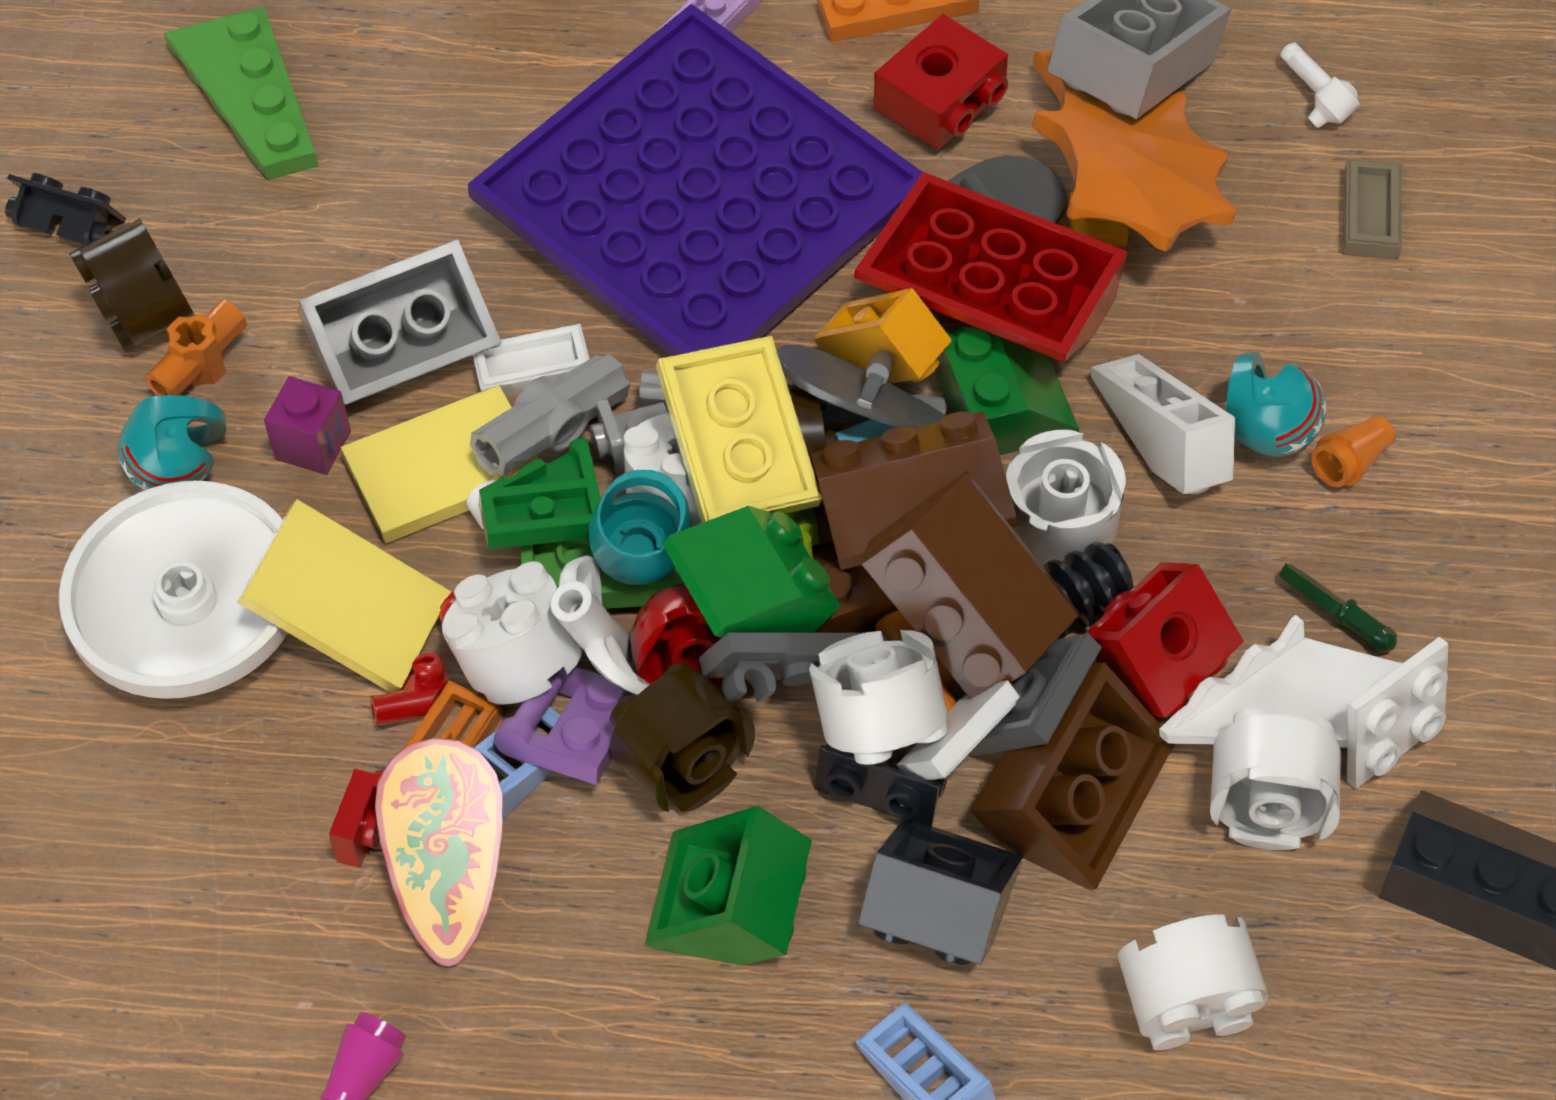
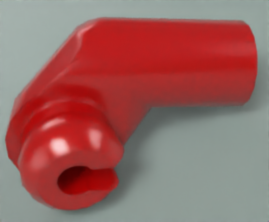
M431 652L420 654L412 662L413 671L402 691L370 696L371 713L375 726L426 716L448 683V672L445 670V661L441 656Z

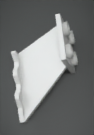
M1295 615L1290 619L1277 641L1270 646L1254 644L1248 648L1234 671L1224 679L1208 677L1202 681L1188 704L1177 711L1159 728L1160 737L1171 744L1214 745L1220 732L1233 723L1234 714L1245 708H1259L1268 714L1291 715L1304 719L1309 717L1323 718L1334 727V737L1339 746L1347 748V783L1357 789L1374 775L1381 776L1387 773L1397 763L1402 754L1420 741L1427 742L1431 740L1442 729L1446 720L1449 643L1438 637L1402 664L1304 638V621Z

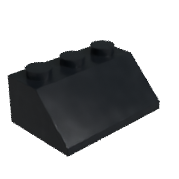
M1421 790L1378 898L1556 970V843Z

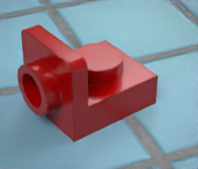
M354 769L329 832L332 848L338 863L361 868L368 847L376 848L380 842L375 800L378 780L384 770H377L375 773Z

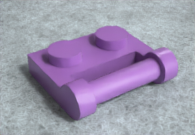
M576 666L567 675L564 667H562L557 673L548 678L552 688L537 697L523 701L515 715L502 722L494 735V743L503 754L597 785L612 760L610 745L615 726L610 722L611 712L621 699L634 693L613 684L602 675L577 668ZM557 693L572 697L548 736L534 732Z

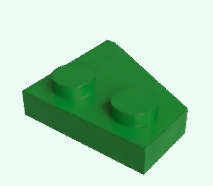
M587 437L577 438L570 442L569 453L548 464L539 458L522 467L516 475L500 478L479 489V508L488 550L589 538V523L601 500Z

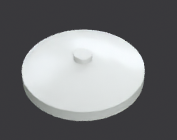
M182 481L164 484L139 492L121 501L100 516L78 540L70 553L61 577L59 590L61 620L77 654L93 673L108 684L135 695L166 699L196 696L225 687L243 678L268 659L288 634V632L237 603L283 519L273 508L255 495L231 485L209 481Z

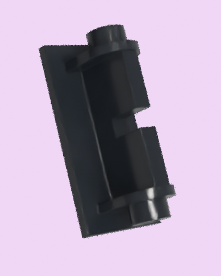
M32 173L30 180L11 174L8 175L7 179L20 188L17 197H11L5 207L6 216L12 218L16 226L51 235L59 216L62 217L56 235L60 238L86 245L112 231L111 225L108 224L110 219L122 223L126 221V217L109 205L111 198L97 190L80 187L77 194L63 190L61 182L39 173Z
M827 743L826 746L821 745L819 749L815 790L831 794L840 800L852 801L891 814L901 820H914L933 826L938 797H942L949 775L943 779L926 780L923 777L901 771L897 764L906 755L897 753L891 767L883 765L882 762L870 765L859 764L855 761L854 753L837 750Z

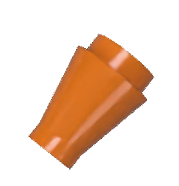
M1374 415L1364 422L1322 436L1318 440L1311 456L1312 466L1316 474L1324 483L1332 487L1355 485L1383 451L1394 443V428L1384 417Z

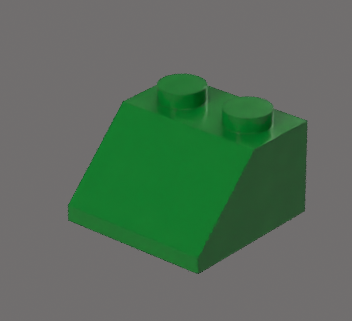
M972 325L945 331L952 341L937 358L939 365L936 368V376L951 413H977L983 411L995 436L1000 455L1019 451V448L1028 439L1040 433L1053 430L1080 431L1049 356Z
M746 506L669 535L662 543L712 632L717 637H723L727 633H814L840 607L839 602L828 586L830 583L828 573L817 561L810 557L800 540L803 535L799 526L782 512L772 513L752 506Z
M759 806L673 831L645 944L656 950L742 966L787 955L788 946L794 932L793 924L801 887L806 877V865L812 840Z

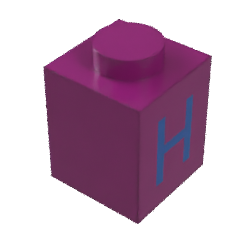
M288 376L264 418L275 460L324 475H328L341 451V447L344 446L351 433L341 391Z

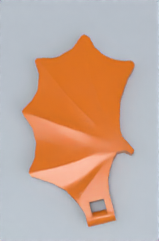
M1053 50L1035 53L1034 67L1055 93L1060 103V110H1037L1032 127L1044 137L1055 142L1067 160L1074 179L1072 197L1066 213L1068 218L1074 220L1104 218L1126 224L1142 234L1155 248L1163 251L1171 249L1181 232L1200 222L1232 225L1237 207L1222 196L1216 184V178L1224 171L1229 154L1201 139L1189 128L1184 113L1186 95L1183 92L1174 91L1146 113L1135 119L1129 115L1115 112L1104 101L1087 92L1069 87L1064 80L1049 73L1047 69Z

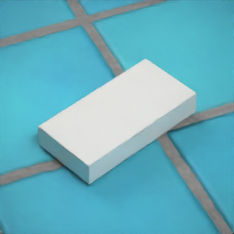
M581 324L501 339V345L473 355L480 391L482 392L500 385L505 396L520 394L529 383L541 376H547L554 382L589 360Z
M1008 680L1000 681L972 699L965 694L947 712V734L934 742L917 743L897 764L898 768L901 771L923 777L926 780L946 778L1016 705L1020 696Z

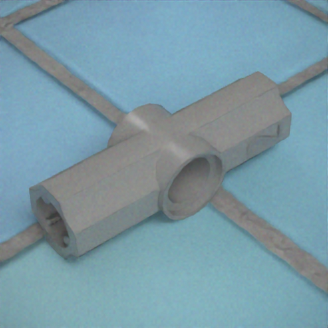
M610 354L603 357L595 355L554 382L547 376H541L533 380L521 391L512 408L471 433L470 447L477 457L478 464L491 476L494 474L504 476L548 447L555 452L567 449L570 442L582 435L588 422L597 416L596 402L607 399L610 407L628 396L630 382L625 376L623 365Z

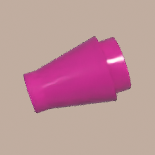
M360 1012L354 1024L346 1023L327 1086L320 1099L366 1100L404 1056L400 1048L407 1036L387 1022L371 1014Z

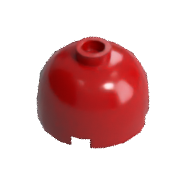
M685 583L668 586L652 595L636 616L630 634L633 662L636 673L649 684L661 678L665 671L677 662H686L694 670L702 673L699 657L722 638L714 635ZM708 678L716 687H720L723 693L722 683L724 678Z

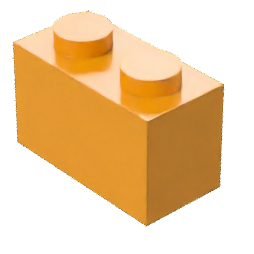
M913 288L845 302L813 338L823 352L839 357L864 370H867L874 353L878 351L888 352L894 362L889 379L887 380L891 384L908 380L915 383L928 377L939 365L938 356L952 341Z

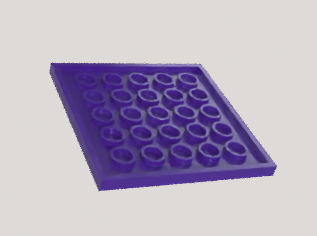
M691 3L468 183V194L470 199L670 356L761 338L886 226L922 174V171Z

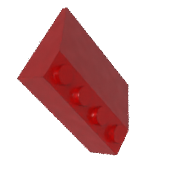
M922 172L856 267L854 278L890 293L913 288L923 303L930 309L1065 363L1097 332L1114 303L1128 251Z

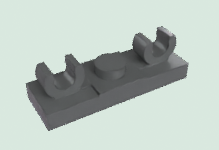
M727 633L700 656L699 660L702 674L705 678H724L722 683L723 693L729 702H736L747 693L744 679L753 686L756 701L763 702L775 692L776 680H783L785 686H801L811 683L809 668L811 663L816 667L821 665L818 655L821 651L838 641L863 633ZM882 633L883 641H888L886 633Z

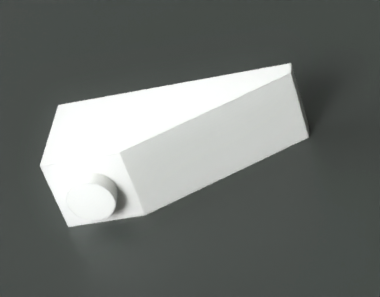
M1140 354L1091 367L1092 380L1153 473L1182 494L1203 493L1211 486L1233 480L1234 416Z

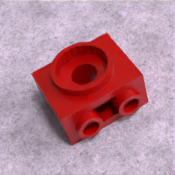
M942 13L874 72L873 109L938 151L954 136L960 137L970 127L973 119L986 107L995 106L1003 98L1008 88V79H1006L1008 54Z
M1160 562L1133 589L1116 596L1107 606L1103 617L1086 632L1102 647L1095 659L1096 662H1105L1153 717L1166 718L1182 709L1188 702V696L1206 678L1219 673L1226 666L1227 658L1244 642L1200 565Z

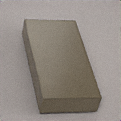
M1347 159L1344 170L1343 255L1398 259L1402 248L1401 164Z

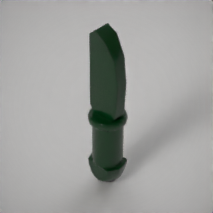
M1285 563L1279 573L1280 577L1325 610L1335 615L1336 624L1344 625L1380 652L1386 653L1395 648L1397 645L1396 632L1357 606L1356 600L1350 599L1345 602L1300 569Z

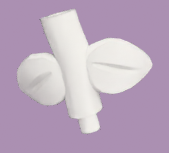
M586 555L570 561L564 566L560 574L559 587L551 597L550 608L553 615L585 650L590 662L604 678L638 695L650 684L635 674L628 664L631 659L630 635L602 606L600 570L594 557Z

